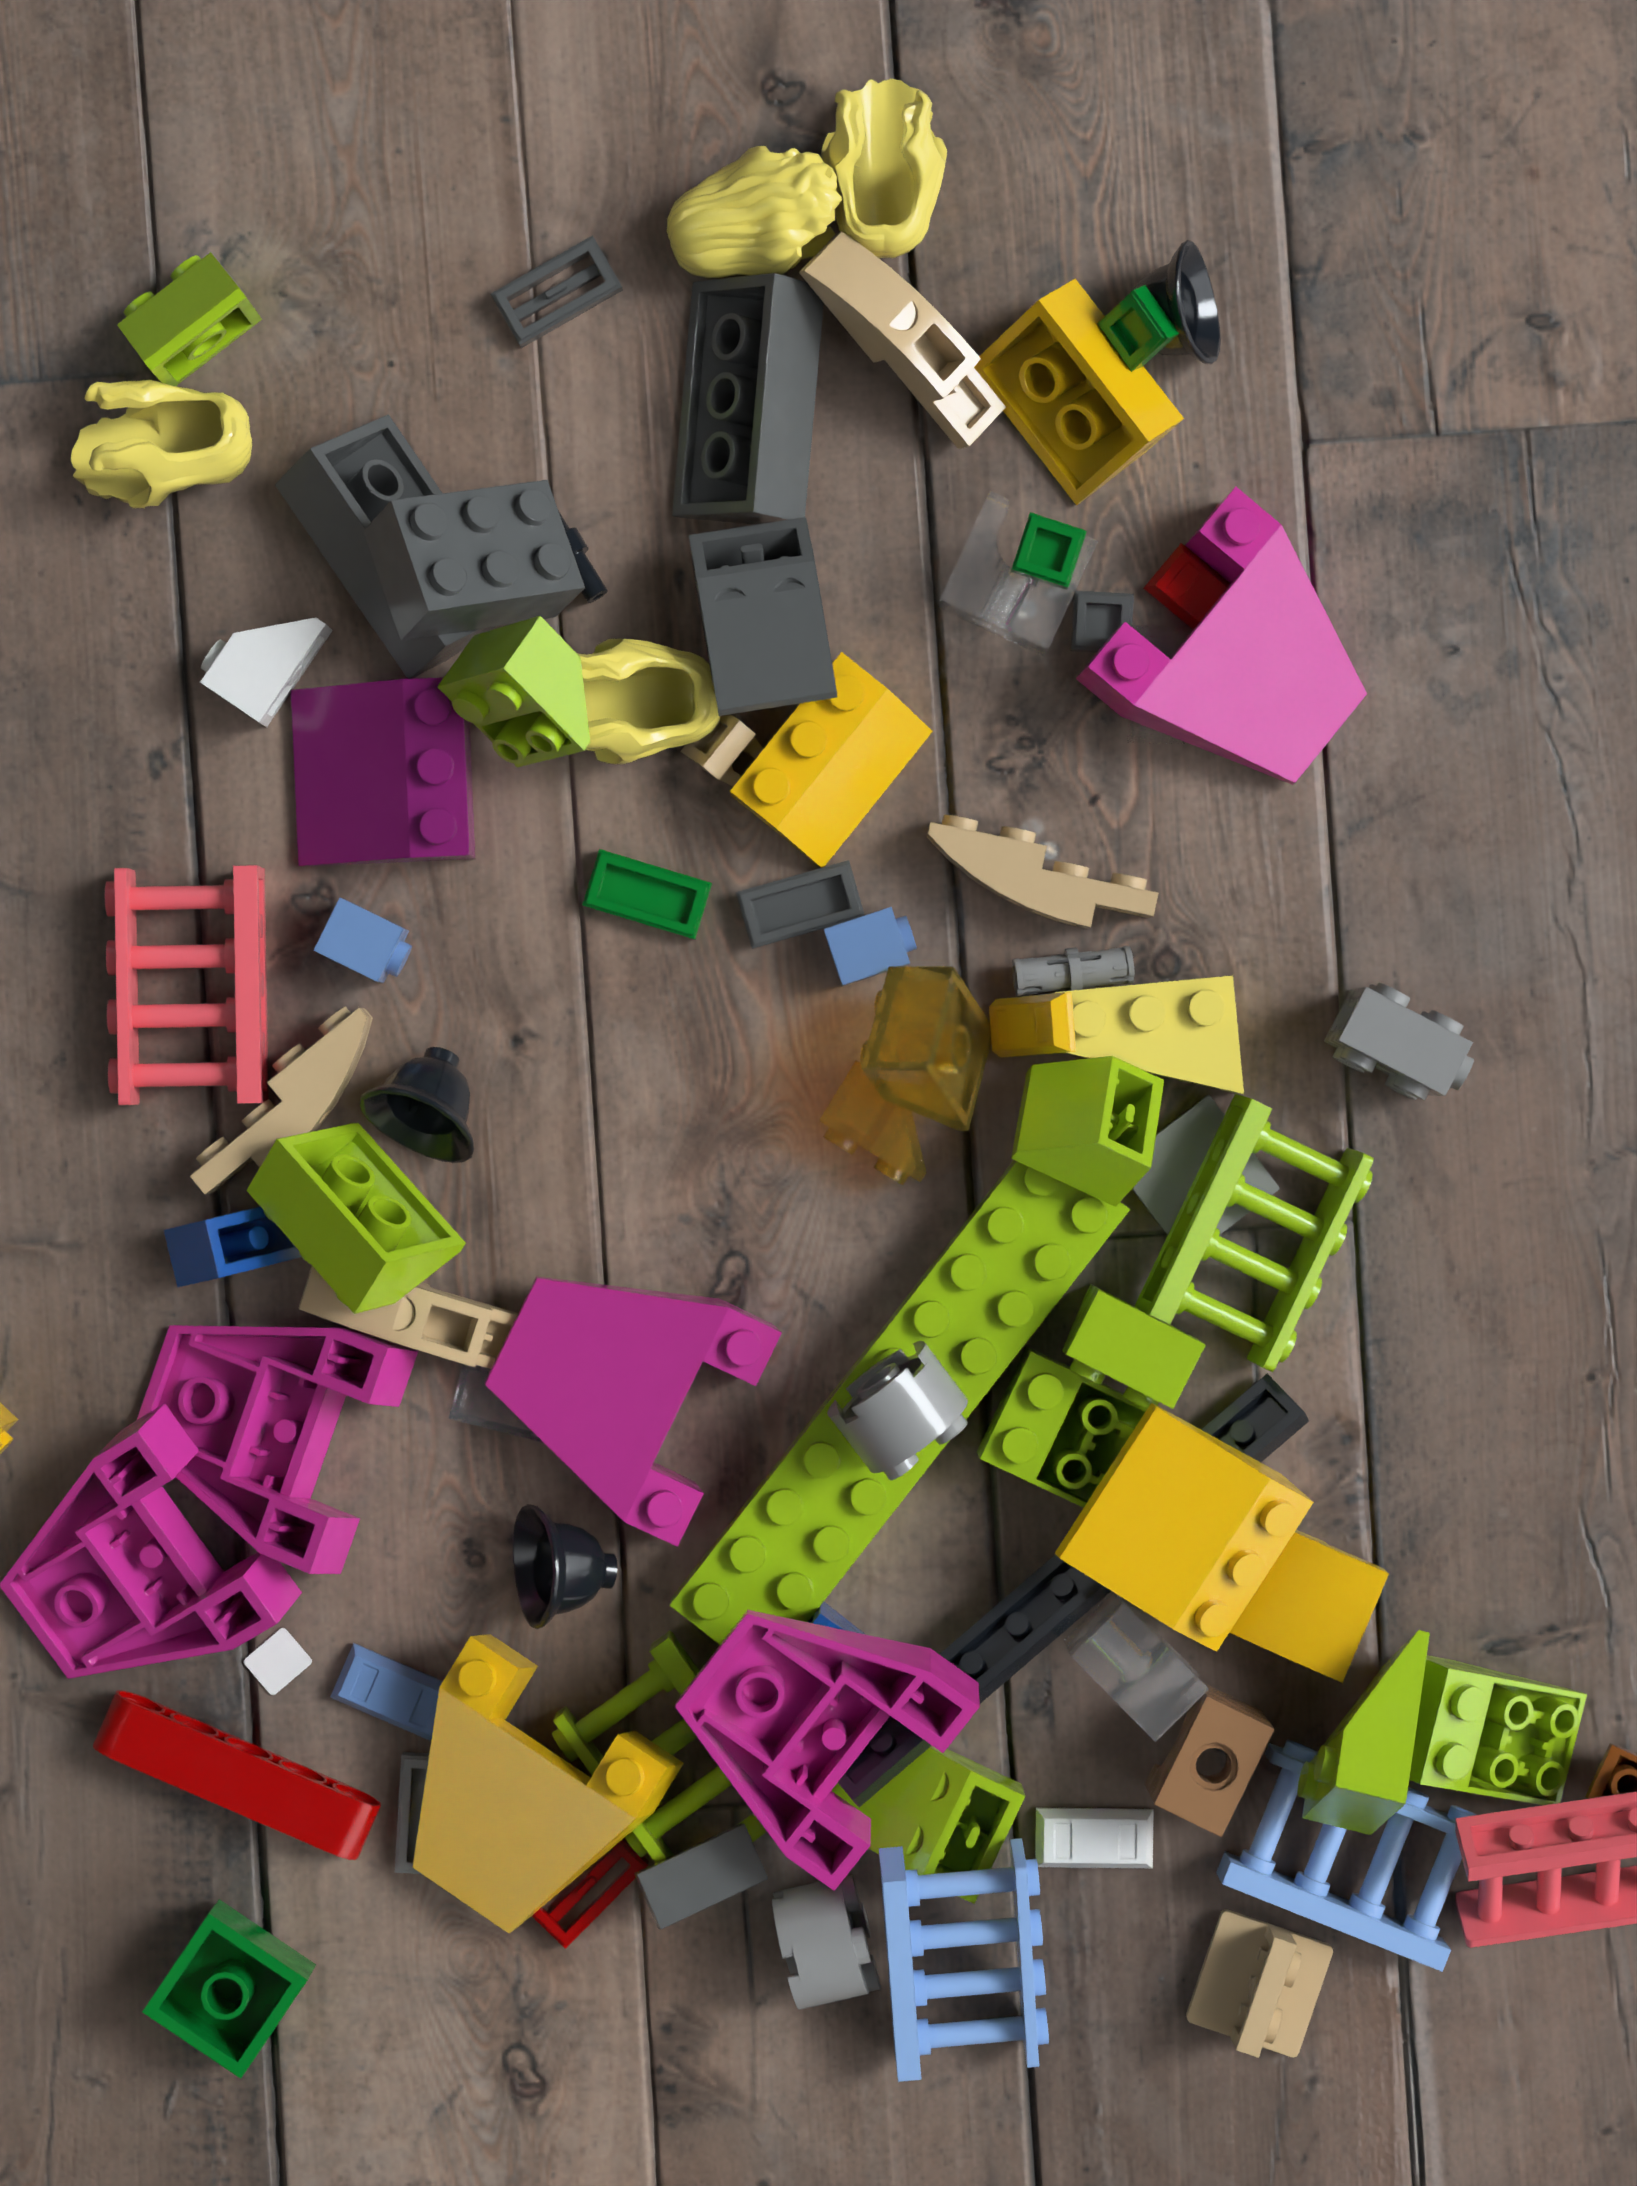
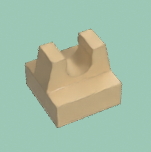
M729 714L720 717L719 723L711 733L696 742L685 745L680 752L716 779L734 786L741 778L732 768V763L741 752H746L756 759L763 748L754 737L756 734L739 719Z

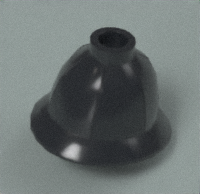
M1186 240L1174 253L1169 264L1159 267L1144 276L1131 292L1136 288L1146 285L1179 332L1173 340L1158 352L1159 354L1173 356L1191 355L1204 364H1213L1218 359L1221 345L1217 305L1203 257L1195 243Z
M440 1047L427 1048L424 1057L414 1058L400 1065L385 1080L382 1086L372 1088L362 1094L359 1104L362 1113L368 1121L379 1131L402 1146L442 1162L460 1163L472 1158L475 1149L474 1142L466 1124L469 1114L470 1091L467 1079L457 1069L459 1058L453 1052Z
M527 1504L520 1509L513 1531L515 1583L521 1610L526 1621L531 1627L540 1629L547 1625L555 1615L567 1613L584 1606L596 1596L600 1588L611 1589L616 1581L618 1564L615 1554L604 1553L597 1539L583 1528L570 1524L555 1523L535 1505Z

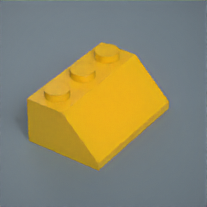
M1073 279L1034 303L979 356L981 360L974 368L1006 406L1003 412L1077 506L1146 453L1177 426L1184 417L1144 366L1132 372L1097 324L1105 316L1079 282Z
M843 652L832 663L837 698L800 703L730 790V794L735 800L820 868L827 865L933 732L888 688Z

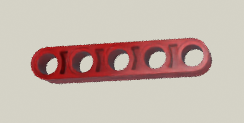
M117 1690L93 1743V1748L112 1760L348 1860H357L381 1807V1802L359 1789L146 1697L124 1690Z

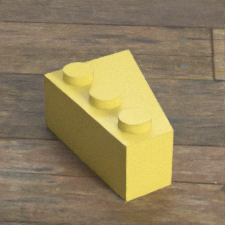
M1233 975L1063 991L1071 992L1076 1042V1052H1066L1063 1054L1084 1059L1114 1056L1150 1074L1231 1093L1244 1094Z

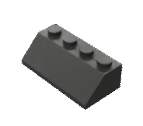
M777 273L692 283L672 516L755 525L805 517L824 302L807 282Z
M389 414L310 448L275 484L408 679H412L449 660L462 651L474 635L497 627L400 640L364 530L391 500L442 494V491Z

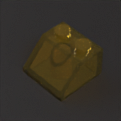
M889 966L883 989L877 993L875 998V1018L869 1040H866L861 1048V1069L882 1099L955 1130L969 1131L991 1046L990 1022L954 966Z

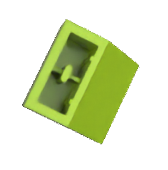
M541 616L474 635L437 686L452 701V706L456 713L466 721L473 723L492 742L494 751L502 759L514 764L517 768L585 751L590 743L581 658Z
M1114 1056L1032 1065L1026 1072L1011 1159L1116 1207L1151 1169L1164 1080Z

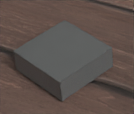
M1075 590L1071 651L1097 653L1108 638L1124 622H1127L1132 627L1134 594Z

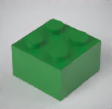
M219 1899L142 2013L241 2079L308 1981L316 1964Z

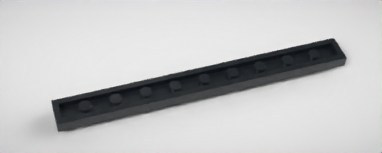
M1267 1373L1201 1430L1253 1459L1262 1462L1307 1424L1309 1420L1306 1413ZM1055 1554L939 1655L979 1683V1702L981 1704L1109 1594L1111 1590L1064 1562ZM890 1716L838 1783L860 1808L932 1745Z

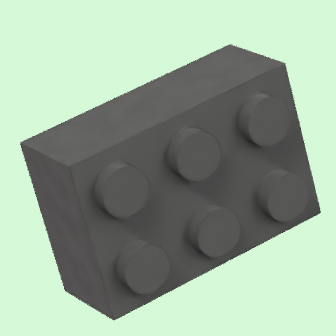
M548 480L391 500L364 530L401 641L513 624L537 616H541L543 619L553 618L585 589Z

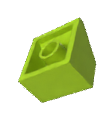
M211 252L202 259L195 255L181 263L170 275L173 282L156 295L149 291L137 297L125 308L124 315L126 318L117 324L150 371L162 383L177 386L262 320L250 301Z
M1090 1284L1062 1351L1074 1358L1069 1369L1101 1385L1107 1375L1127 1385L1122 1396L1146 1409L1151 1403L1158 1406L1159 1402L1174 1409L1206 1345L1184 1331Z

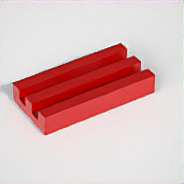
M623 1838L549 1913L541 1907L532 1917L566 1949L636 1878L634 1873L648 1866L649 1861L644 1856H638L627 1840ZM623 1857L630 1865L566 1929L561 1927L558 1921Z

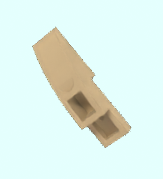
M842 231L836 233L799 272L872 362L885 360L958 449L969 447L1006 408L974 368L981 358L952 325L891 267Z
M946 814L943 815L942 824L933 822L929 824L927 838L951 863L993 894L1026 911L1083 929L1091 928L1095 907L1145 918L1154 916L1159 893L1145 890L1146 879L1119 873H1112L1110 883L1087 878L1088 867L1054 861L1053 871L1042 869L1047 846L1034 843L1036 836L1034 832L1001 826L1000 836L977 832L978 821Z
M346 1006L343 1007L318 1028L324 1036L308 1050H305L301 1044H298L272 1065L278 1074L267 1083L282 1101L277 1106H274L268 1099L241 1121L247 1130L229 1144L224 1137H221L197 1156L196 1160L202 1167L190 1177L204 1194H211L217 1191L253 1160L260 1168L276 1139L313 1132L320 1128L342 1096L364 1050L373 1019L365 1008H358L351 1013Z
M311 1266L298 1307L300 1310L412 1349L468 1366L476 1367L478 1365L489 1369L492 1368L518 1313L431 1288L429 1284L422 1282L395 1304L354 1314L348 1306L337 1298L334 1290L313 1266Z

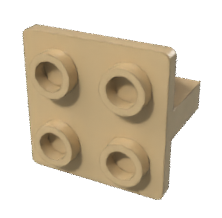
M1224 1909L1220 1913L1186 2013L1187 2020L1192 2024L1230 2036L1237 2051L1259 2058L1263 2047L1289 2057H1297L1333 1955V1948L1328 1943Z

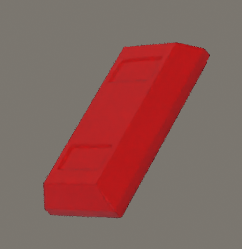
M1180 543L1143 589L1193 630L1230 583L1185 545Z

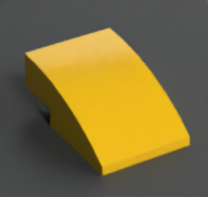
M1296 1530L1229 1633L1343 1683L1389 1573L1380 1566Z

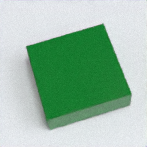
M1146 285L1134 289L1097 323L1131 372L1143 367L1179 334Z
M1030 512L1010 572L1067 590L1087 531Z

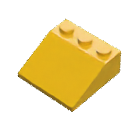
M1151 1403L1055 1551V1554L1064 1562L1168 1627L1217 1652L1314 1502L1281 1473Z

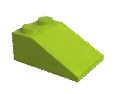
M1418 1630L1382 1666L1311 1762L1306 1761L1304 1763L1297 1789L1298 1796L1305 1798L1302 1818L1371 1835L1406 1804L1430 1636L1429 1632Z

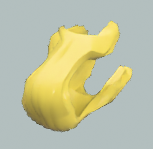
M871 79L868 80L861 90L851 92L844 89L836 93V132L828 133L822 147L821 158L825 164L833 168L837 176L836 192L842 197V201L835 208L839 231L854 239L878 258L887 259L906 254L923 241L928 231L930 218L941 187L947 149L943 140L935 137L931 130L932 102L927 94L919 89L908 86L901 80L889 79L877 83Z
M766 146L748 149L738 160L707 177L674 202L667 219V233L672 251L679 265L690 274L705 278H724L736 275L751 276L769 273L782 275L794 268L801 259L813 258L835 235L832 228L827 226L835 220V208L842 201V197L836 192L837 176L833 168L825 164L819 154L812 152L800 153L795 148H791L784 153L770 152Z
M150 379L115 383L96 382L89 387L84 399L97 402L101 409L109 410L128 407L126 414L115 419L102 417L97 424H90L81 429L71 453V462L76 469L73 477L86 486L89 494L100 496L104 499L115 497L125 503H129L132 508L159 506L172 492L184 490L194 485L229 483L240 475L251 457L252 437L249 416L238 400L224 393H202L194 389L171 386Z
M608 639L596 645L593 654L577 653L581 658L590 743L586 750L595 751L599 761L623 765L654 755L668 748L687 745L711 733L720 721L721 716L718 715L710 665L702 657L694 653L634 639Z

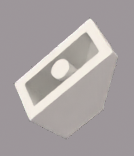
M315 617L233 633L227 643L221 639L218 640L206 655L201 665V669L206 674L200 683L267 727L333 630Z

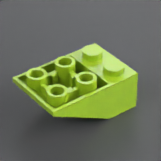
M1026 1347L982 1439L977 1454L981 1460L1084 1508L1147 1409L1123 1397L1122 1392L1104 1383L1101 1385L1072 1371L1069 1369V1366Z
M1427 1655L1409 1780L1420 1785L1539 1805L1560 1803L1587 1694L1455 1660Z
M933 1746L929 1747L860 1808L853 1802L839 1783L831 1790L871 1818V1843L868 1849L879 1855V1848L902 1846L905 1870L917 1869L918 1875L991 1869L1025 1798L1021 1783L949 1749L942 1753ZM979 1894L958 1897L975 1904Z

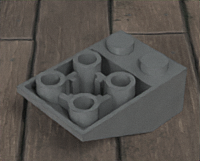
M806 517L689 535L695 587L718 715L722 716L837 698L815 558Z

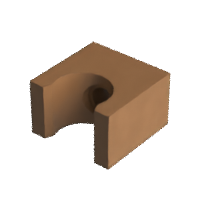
M1195 1679L1187 1695L1186 1703H1188V1710L1178 1737L1162 1765H1153L1144 1784L1154 1805L1222 1837L1275 1729L1261 1710ZM1210 1748L1223 1750L1226 1753L1227 1761L1221 1772L1207 1776L1196 1770L1197 1758L1203 1751Z

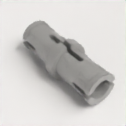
M1130 946L1079 952L1077 947L1065 948L1063 954L1012 959L1013 985L1017 997L1051 991H1073L1093 988L1095 986L1134 983V961Z

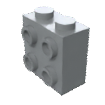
M1378 982L1377 986L1370 984L1369 987L1351 989L1324 1039V1042L1336 1048L1332 1058L1361 1073L1365 1071L1372 1073L1374 1068L1389 1075L1384 1085L1413 1100L1418 1098L1425 1101L1428 1095L1446 1096L1450 1088L1460 1089L1474 1062L1473 1058L1467 1056L1473 1042L1459 1035L1464 1027L1462 1024L1434 1010H1431L1430 1013L1422 1011L1420 1015L1406 1008L1411 998Z

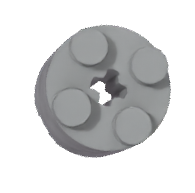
M924 1341L913 1343L916 1354L908 1358L899 1349L872 1366L846 1388L852 1396V1399L842 1409L835 1400L827 1412L828 1416L872 1473L884 1472L890 1481L909 1471L919 1460L916 1453L933 1440H936L939 1445L944 1444L958 1435L968 1423L961 1414L967 1406L968 1399Z
M853 1875L846 1876L835 1891L821 1881L773 1892L772 1906L782 1959L786 1958L790 1974H795V1976L787 1977L798 2010L866 1995L871 1991L881 1989L876 1962L873 1954L870 1955L867 1938L871 1937L867 1914L863 1902L860 1903Z

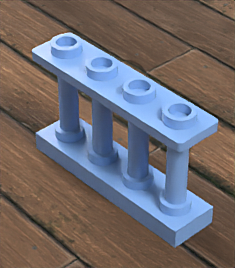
M1291 1740L1286 1741L1284 1748L1269 1743L1265 1756L1272 1764L1282 1767L1250 1849H1243L1240 1857L1226 1851L1224 1852L1216 1872L1221 1883L1443 1972L1451 1949L1444 1939L1438 1936L1440 1928L1436 1926V1922L1462 1860L1455 1833L1456 1818L1474 1816L1476 1814L1454 1805L1450 1806L1448 1814L1427 1806L1429 1800L1427 1795L1408 1787L1406 1804L1388 1819L1359 1894L1352 1893L1350 1900L1344 1899L1328 1892L1331 1885L1326 1880L1347 1829L1323 1823L1304 1872L1298 1871L1295 1879L1274 1871L1276 1862L1271 1859L1298 1794V1781L1302 1767L1306 1761L1311 1762L1317 1751ZM1415 1820L1443 1831L1446 1835L1414 1915L1407 1914L1405 1921L1402 1922L1384 1915L1385 1906L1381 1904V1901L1412 1823Z
M1022 1838L1010 1839L1012 1867L918 1875L917 1869L905 1870L902 1846L879 1848L893 2041L898 2082L921 2080L920 2055H931V2048L1023 2040L1027 2068L1039 2067L1038 2045L1049 2044L1046 2009H1036L1035 1996L1046 1995L1043 1959H1033L1032 1946L1043 1945L1040 1909L1030 1910L1029 1896L1040 1895L1037 1859L1026 1860ZM1013 1891L1015 1917L933 1925H921V1920L909 1919V1907L920 1906L921 1899ZM1006 1942H1016L1018 1967L925 1975L924 1969L913 1970L912 1957L924 1956V1950ZM1019 1991L1021 2016L928 2024V2018L917 2019L916 2006H927V1999Z

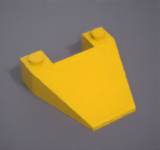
M486 1634L470 1636L439 1687L412 1868L507 1933H511L650 1817L684 1763L637 1731L617 1734L592 1777H589L506 1721L507 1716L538 1665L493 1635Z

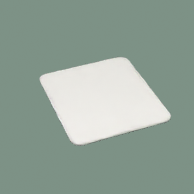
M285 1628L279 1629L244 1660L246 1667L271 1695L277 1694L312 1663L310 1656Z

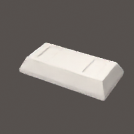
M1036 1807L1035 1859H1037L1038 1867L1153 1869V1809Z

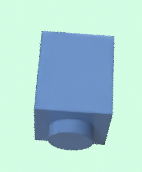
M339 897L313 951L374 981L384 983L388 974L395 977L400 974L411 952L412 945L404 942L409 930Z
M892 907L824 929L842 987L909 965L910 961L907 952L917 949L907 916L895 919Z

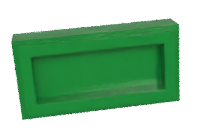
M599 849L582 905L696 940L712 883Z

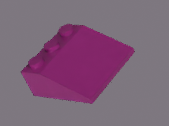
M444 677L398 679L291 690L298 866L475 859L470 722L456 713L452 706V701L437 687Z

